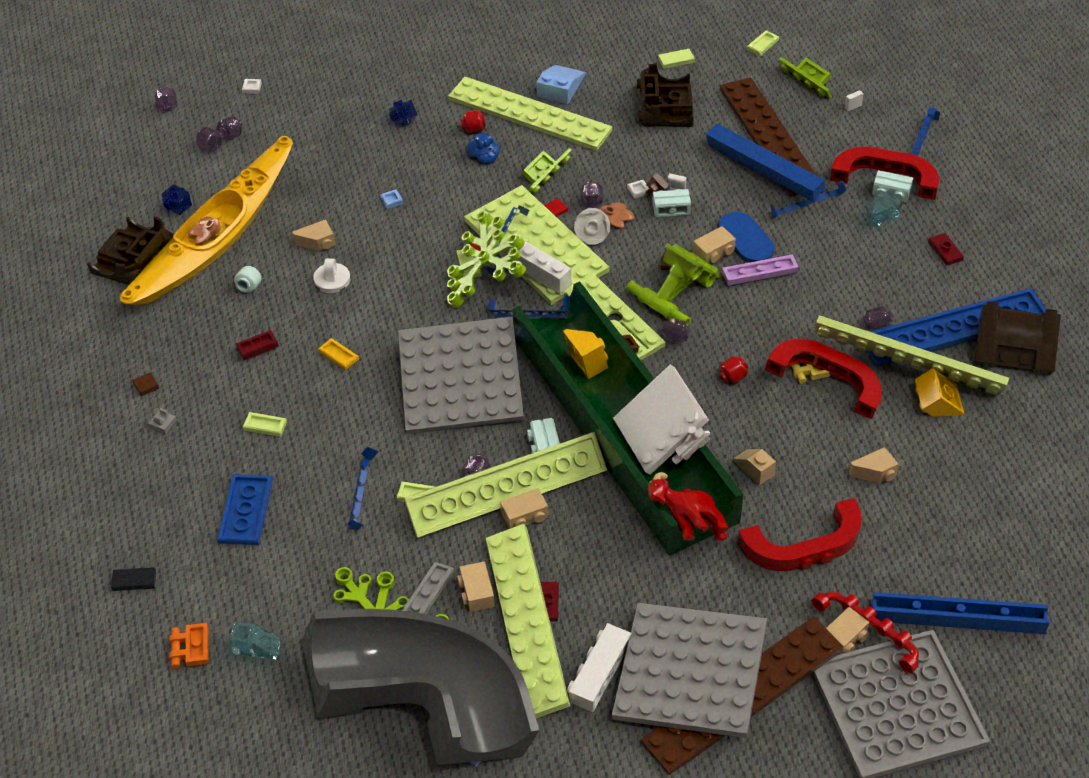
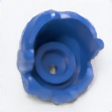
M478 133L469 141L467 151L469 158L477 157L480 163L490 164L498 157L500 148L489 134Z

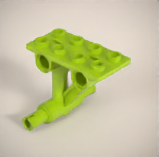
M667 243L665 247L668 250L664 255L663 261L670 265L671 268L658 293L650 288H643L633 280L628 283L626 290L637 296L639 302L647 304L662 314L668 321L675 319L676 323H680L683 328H686L690 324L691 318L680 312L679 308L670 301L694 280L705 287H710L716 278L720 279L722 275L717 273L719 269L705 262L700 257L675 243L673 246Z

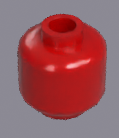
M479 110L465 112L463 114L464 119H460L462 129H466L469 134L481 132L484 126H486L484 114L480 113Z
M731 356L720 364L719 369L721 373L719 377L724 383L729 382L735 385L747 376L748 365L740 356Z

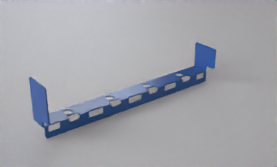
M937 107L929 108L912 149V155H919L931 121L933 119L939 120L940 111H936Z
M843 180L837 183L838 188L836 190L817 196L816 202L829 198L828 195H831V197L838 194L842 195L847 191ZM807 199L777 210L772 205L770 207L772 212L770 213L776 218L782 214V211L787 213L798 209L797 206L801 208L813 202Z
M520 205L518 208L513 207L502 231L506 233L508 229L506 225L508 221L511 223V218L515 216L518 209L520 213L526 216L530 210ZM489 265L487 268L482 266L491 275L495 272V269L489 267Z
M564 294L563 311H523L524 313H531L527 317L565 318L566 311L569 308L570 297ZM489 300L488 310L492 312L493 316L513 317V315L508 314V312H513V310H494L495 301Z
M368 446L361 453L365 457L362 459L363 463L361 461L356 487L357 495L355 492L353 502L354 511L352 508L351 518L347 523L349 525L348 529L359 530L363 526L355 517L359 518L361 508L359 500L362 501L364 492L362 484L365 485L367 476L365 468L368 469L369 460H372L379 452Z

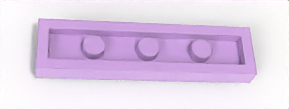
M792 254L722 268V274L727 286L797 273L799 267Z

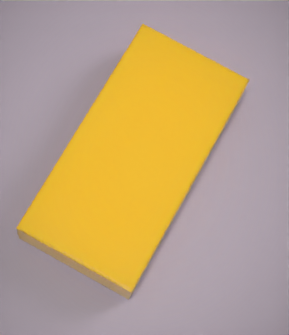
M332 338L318 348L320 354L345 371L359 360L358 355Z

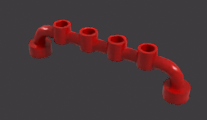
M828 592L825 594L818 593L811 599L813 607L819 612H824L830 606V601L832 600L840 603L844 610L850 607L869 621V624L876 628L879 635L889 637L898 648H904L909 651L910 655L905 654L899 660V666L904 672L912 674L918 668L919 651L911 643L912 636L905 630L899 634L892 630L894 624L888 618L879 621L875 618L877 613L872 607L867 606L863 610L858 606L859 600L855 595L850 594L848 597H845L837 592Z

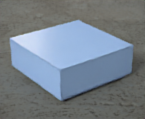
M396 189L380 195L387 209L403 204V199Z

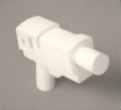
M694 426L688 427L690 436L675 449L677 454L671 458L672 461L678 464L682 459L688 460L698 448H701L710 440V432L704 431L701 427L697 430Z

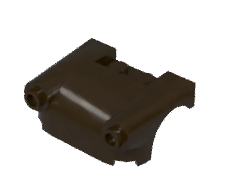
M657 63L649 64L648 68L641 71L640 79H637V89H640L642 99V111H638V120L642 121V125L693 127L694 115L690 74L677 79H668L658 72Z
M156 216L153 218V227L141 226L130 217H126L128 225L126 229L117 228L97 252L96 258L98 262L94 266L92 263L87 264L91 274L131 284L156 252L173 238V233L165 229L162 219Z
M987 301L986 305H982L981 316L977 325L979 331L974 362L1027 370L1048 371L1050 373L1055 372L1061 315L1057 314V310L1046 309L1045 312L1040 314L1003 309L998 306L999 303Z

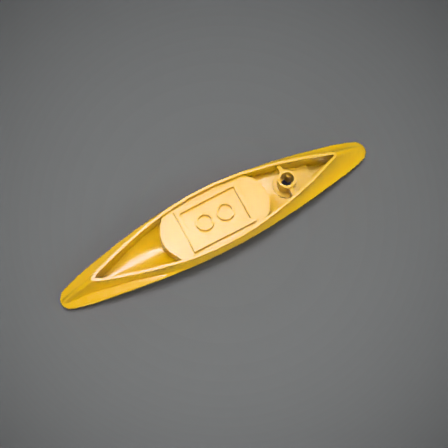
M281 136L277 142L252 164L242 170L223 190L207 200L175 232L173 238L122 292L120 301L128 305L148 304L186 282L220 257L243 234L262 207L288 157L293 143L292 140L287 136ZM204 217L218 219L221 225L220 232L210 236L206 242L196 246V236L188 235L190 228L199 224V220Z

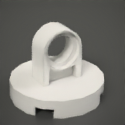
M588 208L577 216L574 231L577 237L586 244L596 245L603 242L608 236L610 221L603 211L597 208Z
M326 258L324 265L320 266L313 275L315 286L325 293H337L340 289L346 288L350 283L349 270L344 265L336 263V259Z

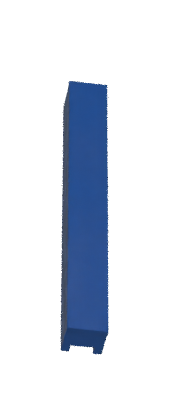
M716 124L706 133L708 144L712 148L814 203L817 201L816 197L820 193L824 194L826 191L824 179L719 124Z
M874 592L872 602H870V607L877 613L875 618L879 621L888 618L893 623L1035 634H1047L1049 619L1047 618L1048 605L878 592Z

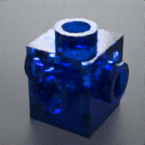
M412 99L404 103L402 100L397 101L389 109L390 119L395 124L401 123L402 126L410 123L411 118L418 116Z
M173 184L161 194L164 207L179 215L192 206L189 192L182 187L180 188Z

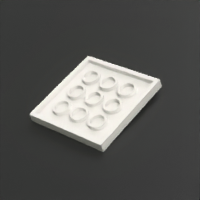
M671 364L613 417L643 469L648 474H652L690 436L688 427L694 426L697 430L709 421L691 391Z

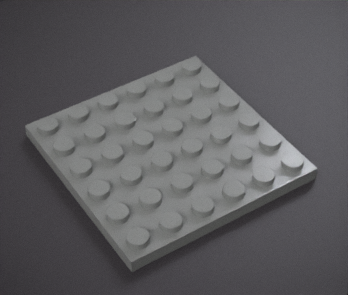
M513 317L398 330L406 433L524 420Z
M638 603L613 707L612 719L747 738L767 629V618Z
M934 630L911 635V643L919 651V659L917 661L919 666L912 674L904 672L899 666V660L905 654L910 655L909 651L904 648H898L893 640L836 655L813 672V676L859 778H876L989 746L990 740Z

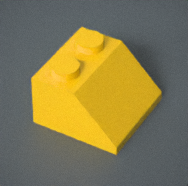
M570 329L563 331L570 356L588 379L608 369L606 361L608 356L604 351L606 346L601 338H597L593 332Z
M932 368L915 379L917 387L915 390L920 400L919 406L924 413H928L932 417L965 414L957 384L938 370Z

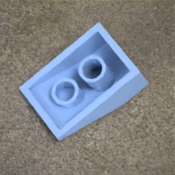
M558 65L550 67L542 72L536 82L537 97L568 104L585 77L586 72Z

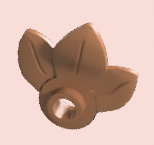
M615 202L611 205L602 206L600 209L608 216L610 224L620 229H623L624 222L635 219L633 213L626 209L627 206L623 203Z
M211 217L201 218L199 224L190 228L188 235L196 236L195 245H200L206 242L210 236L220 232V222L218 219H212Z

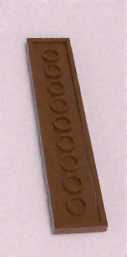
M751 77L720 85L721 92L757 145L816 175ZM784 187V189L790 197L799 195L793 192L792 190Z
M815 616L762 653L751 717L843 651L844 646ZM659 726L643 737L641 743L668 775H671L726 735Z

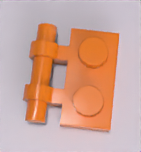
M208 623L186 625V633H180L179 628L172 629V633L169 636V644L171 645L169 661L171 662L172 669H179L180 662L185 659L187 667L209 664ZM186 643V649L180 650V645Z

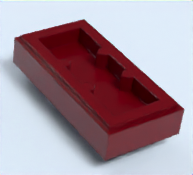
M946 233L929 238L928 242L947 266L963 261L964 256Z
M271 330L236 343V348L243 360L279 347L278 341Z
M540 582L549 620L558 621L559 582Z

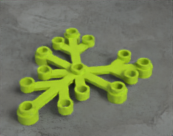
M481 211L476 216L477 222L480 224V238L475 237L470 231L462 235V240L467 244L462 248V253L467 257L472 256L474 259L460 266L451 265L447 269L448 277L450 278L447 286L453 291L447 296V300L453 308H459L463 304V293L467 297L474 294L473 278L482 266L496 265L493 277L499 282L506 277L504 268L508 269L515 278H519L525 273L526 267L520 261L510 262L517 260L521 256L519 250L524 246L525 241L520 235L512 234L508 238V242L496 247L505 236L504 232L499 229L504 224V220L500 216L493 218L488 212ZM492 223L493 227L488 232V226ZM469 243L480 246L481 251L475 250ZM511 248L505 257H495V255ZM473 267L469 274L463 277L464 271Z
M339 568L335 573L336 582L341 586H345L350 591H335L333 596L336 603L341 604L345 601L359 602L364 609L402 610L405 605H400L399 603L402 601L408 602L409 600L407 597L401 596L396 602L385 608L388 591L394 586V576L390 572H381L377 576V584L380 590L376 607L366 598L367 589L372 584L370 575L363 574L359 577L358 588L353 582L352 571L349 568ZM365 579L369 580L367 583L362 582ZM444 614L436 615L437 617L449 620L448 616Z

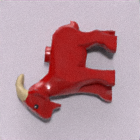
M662 472L655 474L653 480L648 485L649 497L654 502L659 501L662 505L666 503L671 515L682 530L684 540H694L695 538L690 522H693L695 528L701 529L702 532H706L709 528L714 533L715 541H724L728 537L725 531L729 527L725 523L723 515L715 507L710 495L703 491L690 489L683 491L672 490L668 487L667 474Z

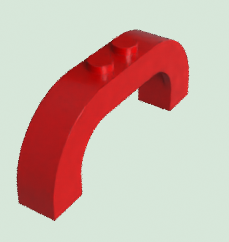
M855 147L839 154L833 162L830 181L840 182L843 180V183L847 184L849 176L853 171L861 168L875 169L910 176L919 184L918 197L936 199L939 184L938 173L932 164L919 156L875 147Z
M810 339L787 340L779 344L770 354L764 370L780 378L783 377L791 365L805 363L820 370H826L829 374L850 383L855 387L859 395L854 412L870 419L873 418L882 397V388L876 374L863 362Z
M855 498L835 503L833 515L840 528L834 533L789 546L775 545L764 537L758 525L738 530L737 542L745 556L762 568L772 571L808 569L817 563H828L852 549L859 536L862 518L861 511Z

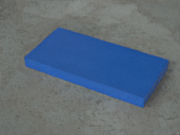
M232 475L218 534V543L259 545L273 476Z

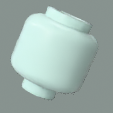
M245 266L235 275V286L241 292L251 293L261 283V274L256 268Z

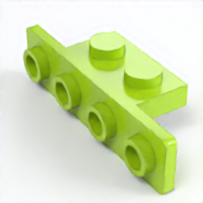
M779 58L780 67L786 73L789 71L793 73L792 75L798 81L803 80L810 89L815 88L820 96L832 97L829 89L824 86L831 78L829 72L808 58H805L797 67L784 58Z
M568 148L557 161L552 159L543 150L521 173L533 184L528 191L535 194L541 188L539 185L541 183L545 184L551 178L549 175L551 173L555 174L560 169L559 164L562 163L564 165L570 159L569 153L572 149Z

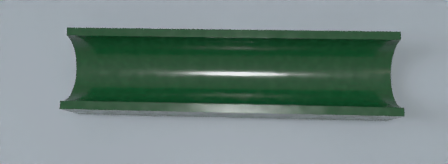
M580 281L573 284L569 308L566 311L565 318H529L520 306L513 308L516 342L583 435L595 432L606 468L669 556L713 536L714 533L709 528L706 532H702L701 529L695 528L693 522H690L695 538L694 540L683 539L682 530L671 515L666 503L662 505L659 501L654 502L649 497L648 485L657 473L662 472L668 475L666 480L668 487L672 490L683 491L690 489L703 491L710 495L715 507L723 515L725 523L729 528L740 523L743 493L706 445L698 448L688 460L682 459L678 464H675L671 459L677 454L675 451L652 474L646 473L613 417L655 378ZM563 305L556 311H563ZM570 329L593 332L597 338H601L606 346L604 351L608 356V360H606L608 369L588 379L570 356L563 331Z

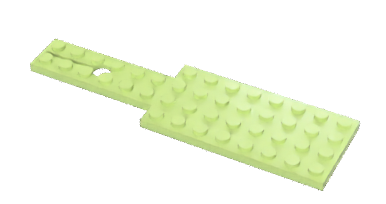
M522 185L464 216L465 222L480 236V224L476 219L479 212L486 211L493 218L500 216L505 224L513 207L518 208L520 205L530 210L527 216L520 213L519 209L517 210L515 216L512 217L513 219L504 238L498 245L504 244L512 234L520 235L527 243L572 268V284L559 294L525 273L521 277L550 305L563 299L564 294L570 297L573 284L580 281L607 317L614 313L622 316V320L619 322L617 320L610 321L622 336L630 334L640 347L638 353H636L640 360L665 347V341L599 279L609 272L610 267ZM492 223L488 226V232L493 227Z

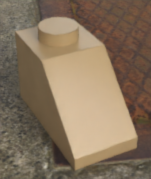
M326 219L292 232L296 246L316 251L336 246L334 234Z
M884 447L851 462L849 475L876 483L891 481L896 477L899 464Z
M747 449L732 459L759 486L775 474L776 461L763 449Z

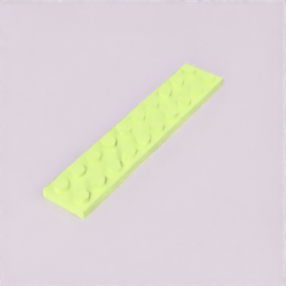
M464 77L448 95V100L595 151L599 149L612 132V126L468 77Z
M820 315L816 322L814 333H817V336L823 339H828L829 337L835 339L841 345L850 344L857 350L871 351L873 355L878 357L888 356L892 358L893 362L900 364L904 362L917 370L925 369L929 371L935 368L953 382L962 381L967 383V386L975 389L982 387L990 394L997 395L998 392L1002 393L1009 381L1008 377Z
M595 432L405 497L404 501L416 537H421L500 509V501L536 488H539L542 494L607 471Z
M525 524L487 537L486 542L513 661L523 675L535 716L539 718L570 707V702L528 530Z

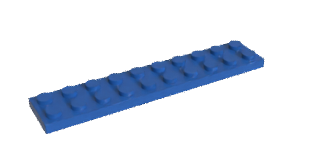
M1029 288L871 331V333L931 352L978 339L979 327L977 325L981 316L982 305H986L987 301L999 303L998 306L1003 309L1040 314L1045 312L1046 308L1033 290ZM866 350L875 366L893 362L891 357H878L873 355V352Z

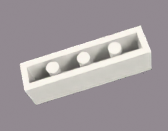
M526 241L519 250L521 256L517 260L510 261H520L526 267L525 274L559 294L572 284V268ZM511 248L503 251V257L508 255Z
M607 623L604 630L599 631L596 638L597 643L594 647H590L585 664L581 663L577 671L576 680L571 681L567 688L570 703L594 712L626 654L631 636L630 632Z

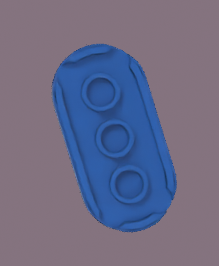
M731 212L720 219L719 227L723 226L736 238L735 252L741 259L746 262H755L772 258L774 254L773 242L749 215L741 212Z

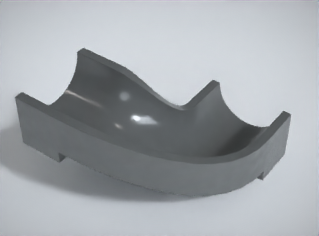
M351 609L313 612L302 642L318 717L362 713L364 707L413 703L421 705L427 709L431 716L427 726L437 765L523 757L540 731L522 673L504 649L480 632L445 618L411 611Z

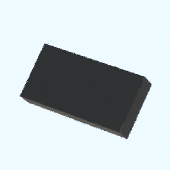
M156 568L113 570L111 589L112 591L155 589Z

